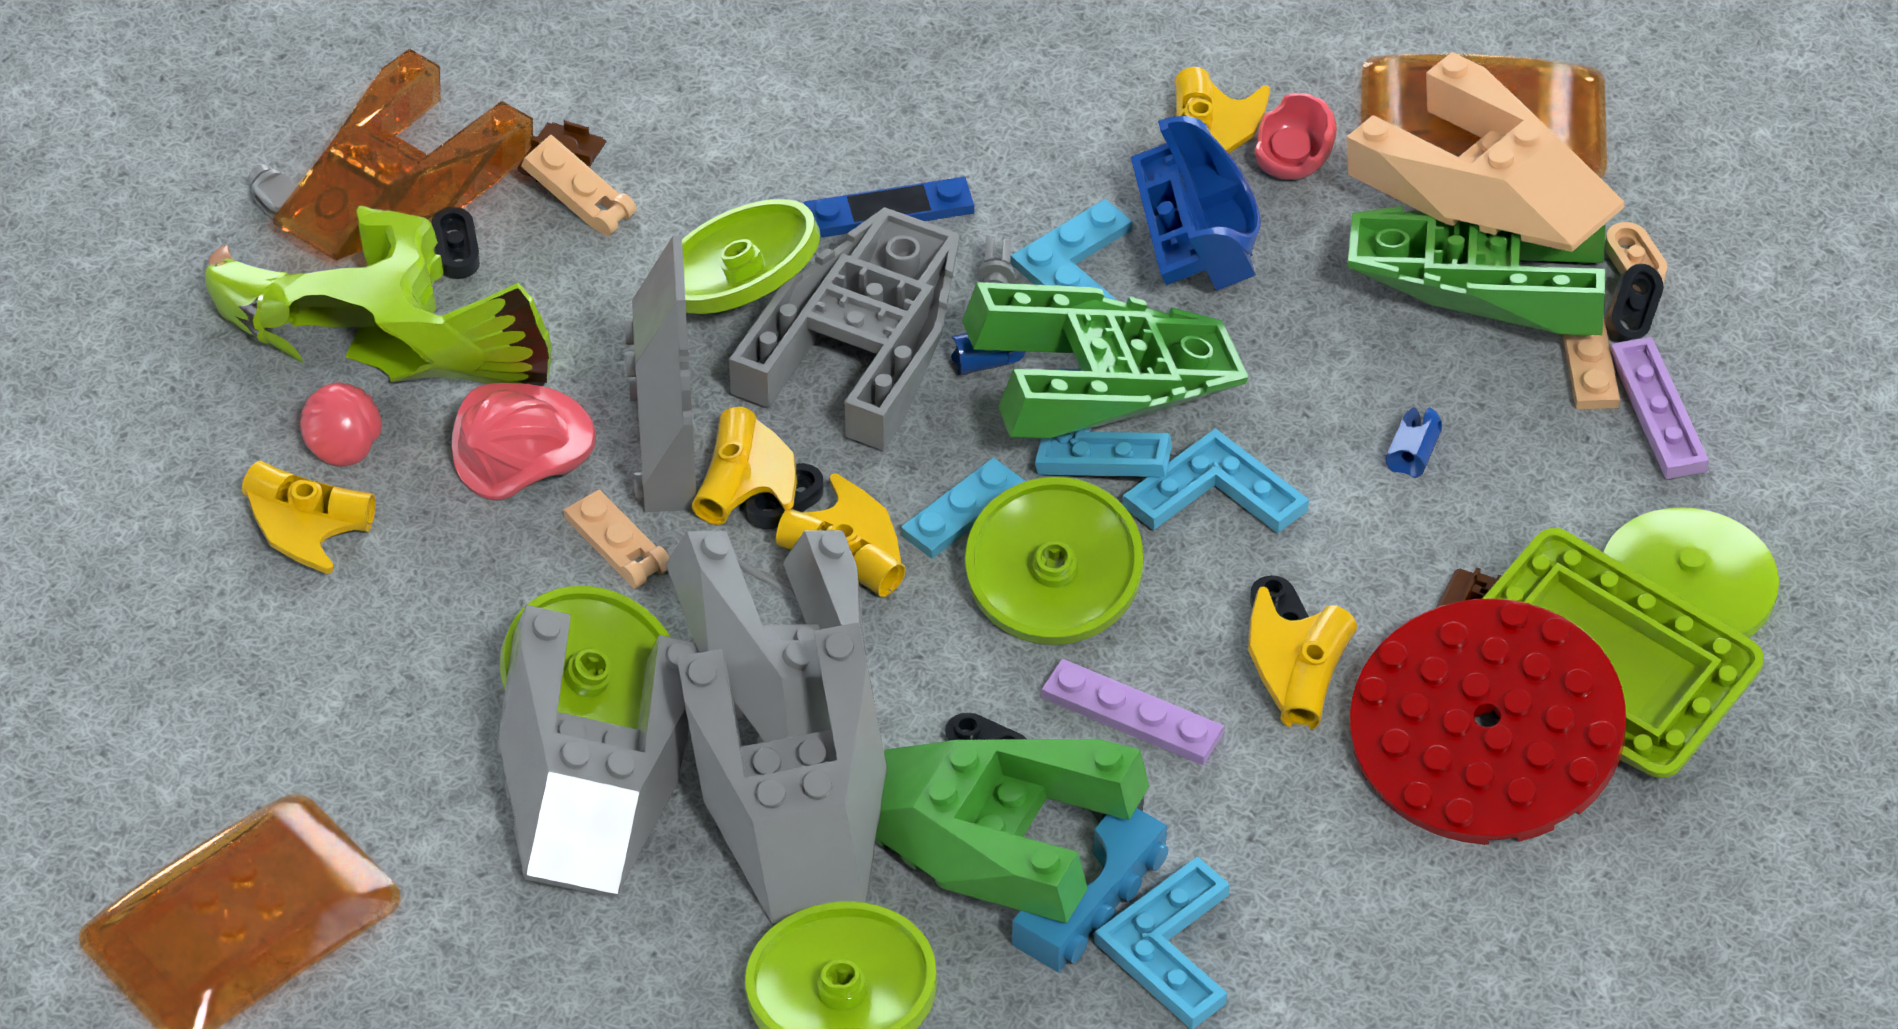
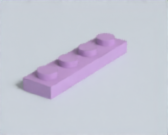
M1646 337L1611 344L1610 350L1613 364L1665 479L1707 472L1709 459L1653 338Z
M1061 659L1041 689V698L1201 765L1205 764L1224 734V725L1065 659Z

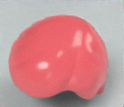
M1291 93L1284 96L1280 105L1273 111L1267 112L1261 121L1258 131V143L1255 147V157L1259 167L1268 175L1284 180H1299L1319 170L1329 158L1336 139V121L1328 104L1321 98L1314 97L1308 93Z
M336 382L322 386L309 396L305 402V407L301 411L300 428L304 444L319 459L337 467L351 466L365 459L373 442L380 436L382 431L381 416L372 397L366 394L362 388L348 383Z

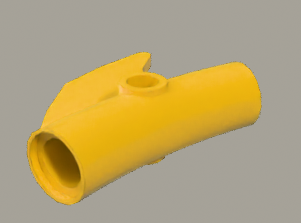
M1201 67L1185 68L1176 75L1174 80L1176 116L1194 117L1204 122L1212 136L1228 154L1255 136L1266 112L1270 97L1269 86L1263 85L1249 97L1236 100L1221 92L1211 81L1210 74Z
M731 407L726 409L719 417L716 444L708 471L692 502L694 513L701 520L709 524L722 525L726 523L734 508L751 496L762 492L772 493L785 510L791 509L794 505L797 484L796 460L793 452L776 433L758 421L755 413L748 408Z
M261 460L255 462L248 469L243 479L242 493L247 496L255 520L269 545L291 559L325 574H331L334 571L332 561L321 547L326 539L352 530L369 532L371 529L376 507L375 495L373 493L340 488L309 480L276 468Z
M831 474L830 485L838 500L836 505L826 510L800 512L793 509L785 510L777 528L776 545L792 550L804 531L843 530L857 565L858 581L879 596L886 597L891 591L899 587L906 572L905 565L901 563L898 540L888 511L860 487L839 474Z
M1260 587L1256 593L1250 617L1248 652L1263 684L1281 711L1280 719L1282 723L1288 727H1291L1292 723L1309 725V729L1313 730L1320 725L1325 697L1336 666L1357 631L1356 620L1347 610L1335 605L1326 606L1321 612L1297 621L1286 620L1277 613L1269 590L1266 587Z

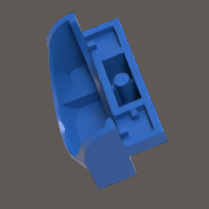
M1175 116L1159 120L1160 131L1167 143L1131 157L1160 274L1165 284L1169 285L1206 270L1215 289L1220 290L1256 276L1251 256H1253L1252 251L1260 230L1261 219L1254 194L1241 170L1201 120L1189 116Z

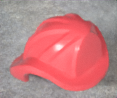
M520 383L486 384L469 392L458 410L452 434L453 463L459 478L473 493L489 500H504L543 478L553 475H566L579 467L590 456L595 447L596 431L593 421L586 410L575 400L557 390Z

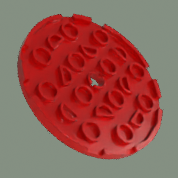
M1493 598L1472 599L1443 605L1418 615L1392 632L1377 647L1364 665L1355 685L1350 708V731L1354 755L1365 780H1368L1373 789L1382 798V801L1393 811L1412 824L1439 836L1466 843L1489 845V840L1517 838L1518 842L1551 832L1554 830V825L1569 818L1574 813L1581 814L1598 798L1614 775L1621 759L1626 735V706L1623 689L1611 661L1601 647L1577 625L1559 614L1525 602ZM1492 710L1500 718V721L1492 727L1480 726L1475 721V717L1483 713H1491Z

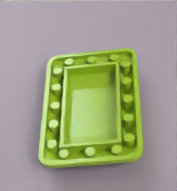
M1549 528L1537 534L1483 597V599L1514 600L1545 608L1577 625L1601 647L1617 672L1625 699L1626 735L1620 760L1656 778L1674 776L1685 766L1760 674L1764 665V653L1756 642L1561 528Z

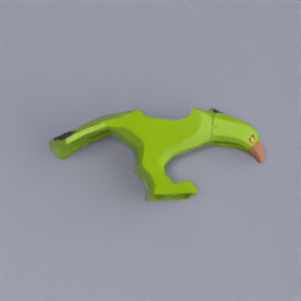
M359 206L356 213L363 254L367 262V266L362 268H340L296 274L269 271L234 260L227 245L216 249L209 257V266H207L205 271L206 289L221 316L258 341L275 346L299 362L304 363L300 354L289 342L274 333L267 332L264 328H276L285 323H292V327L304 325L360 327L345 357L379 367L389 375L391 382L429 377L455 380L465 379L485 384L520 383L544 386L548 382L550 365L552 363V345L549 331L546 330L533 297L526 292L519 282L447 314H433L436 311V303L432 286L441 279L443 266L441 255L434 253V248L438 242L433 226L427 218Z

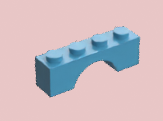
M1136 808L1130 820L1107 814L1094 829L1093 854L1102 865L1103 871L1098 878L1087 885L1088 889L1068 923L1021 910L1012 921V946L1056 972H1059L1068 961L1076 963L1084 954L1088 945V938L1093 932L1113 919L1115 907L1123 899L1130 901L1135 897L1140 889L1142 877L1149 869L1157 871L1164 863L1169 852V848L1166 846L1167 825Z

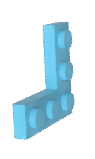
M1104 199L1010 256V264L1034 285L1095 287L1103 290L1104 297L1117 300L1075 264L1130 232L1133 221L1108 200Z
M1058 369L1068 371H1082L1081 369ZM1090 428L1053 438H1041L1035 465L1038 475L1165 477L1172 449L1170 433L1091 432Z
M1216 428L1169 461L1165 477H1147L1123 495V506L1153 531L1214 486L1218 487L1277 534L1308 512L1309 499Z
M993 457L901 526V536L933 559L970 531L979 514L994 498L1007 489L1025 482V480Z
M1197 856L1095 931L1094 943L1190 1029L1196 1028L1227 1004V992L1172 945L1169 940L1228 897L1230 884Z

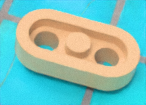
M1620 222L1611 226L1606 235L1605 251L1620 275L1635 264H1647L1658 271L1664 284L1667 272L1666 260L1645 229L1631 222ZM1626 245V246H1629L1630 248H1629V249H1625V248H1622L1621 246ZM1633 284V289L1641 291L1637 285Z

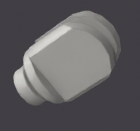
M266 164L259 165L250 172L248 182L252 185L251 193L254 196L253 199L272 220L287 221L300 213L303 192L284 172L282 173L278 169H270Z
M987 236L985 263L978 269V282L1014 283L1015 271L1010 265L1012 238L1003 237L1002 260L999 261L993 260L995 237Z

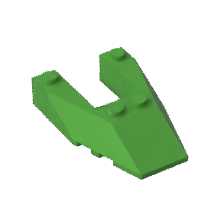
M1403 206L1352 213L1348 268L1433 306L1557 334H1572L1578 337L1603 334L1605 269L1519 266V260L1575 262L1577 264L1604 263L1606 224L1573 252L1524 242L1521 241V234L1504 230L1499 231L1496 235L1479 232V225L1458 221L1454 226L1448 225L1419 210L1403 212Z
M977 282L962 319L973 349L1074 353L1082 370L1013 369L998 406L1010 437L1053 438L1144 416L1246 384L1249 378L1222 320L1173 307L1170 308L1169 313L1149 309L1145 300L1130 296L1127 302L1104 297L1103 290L1095 287Z
M1102 739L952 740L885 749L887 774L884 780L879 824L877 825L875 843L882 848L886 845L900 854L904 863L915 870L919 867L935 878L936 884L945 890L1068 923L1088 889L1078 852L1023 836L1047 798L1130 820L1150 787L1141 750Z

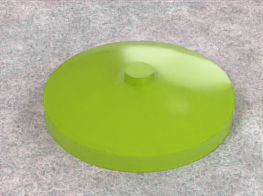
M763 200L724 212L686 235L682 239L686 313L709 314L737 308L771 293L793 278L810 261L820 242V229L811 210L806 205L794 200Z
M1043 477L1025 481L1007 489L982 510L968 536L965 564L968 585L972 596L983 614L992 623L1006 633L1028 642L1061 645L1089 639L1108 629L1125 614L1133 603L1141 585L1144 557L1143 544L1138 527L1128 510L1114 496L1096 485L1079 479Z
M1687 507L1651 511L1630 520L1619 528L1610 538L1604 550L1605 554L1748 638L1763 627L1774 610L1779 589V575L1771 552L1750 529L1722 514Z
M594 586L557 588L530 601L527 605L571 615L557 712L637 729L646 661L659 635L670 637L658 619L631 598L612 590ZM525 606L514 618L502 644L500 675L504 689H506L514 631Z
M840 901L803 909L774 925L760 939L752 951L746 968L745 986L750 1012L760 1029H917L927 1017L934 1003L937 992V972L934 953L929 941L910 920L882 906L864 902Z

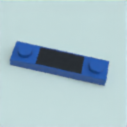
M965 176L804 201V205L811 210L819 226L820 238L847 234L884 207L922 221L974 214V202Z

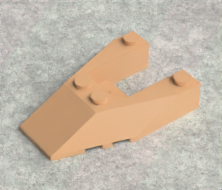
M1453 52L1426 72L1427 111L1481 137L1479 141L1463 154L1457 157L1374 115L1346 136L1349 176L1448 225L1454 226L1458 221L1479 225V232L1496 235L1499 231L1504 230L1521 234V241L1573 252L1624 208V200L1485 67Z

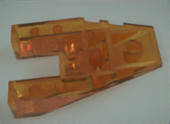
M409 48L379 71L332 132L274 216V225L335 261L363 251L356 213L359 206L382 211L389 210L427 219L433 218L438 211L445 208H464L521 163L531 148L530 139L533 136V118L504 101H500L434 151L426 154L396 135L413 124L441 100L440 65Z

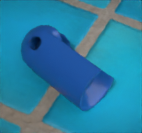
M967 333L952 336L957 346L951 354V359L957 365L958 375L1014 364L1020 361L1026 352L973 349Z
M1413 407L1405 413L1385 457L1386 465L1392 472L1405 473L1413 478H1418L1423 474L1442 431V420L1438 412L1431 407L1427 408L1422 426L1417 408Z

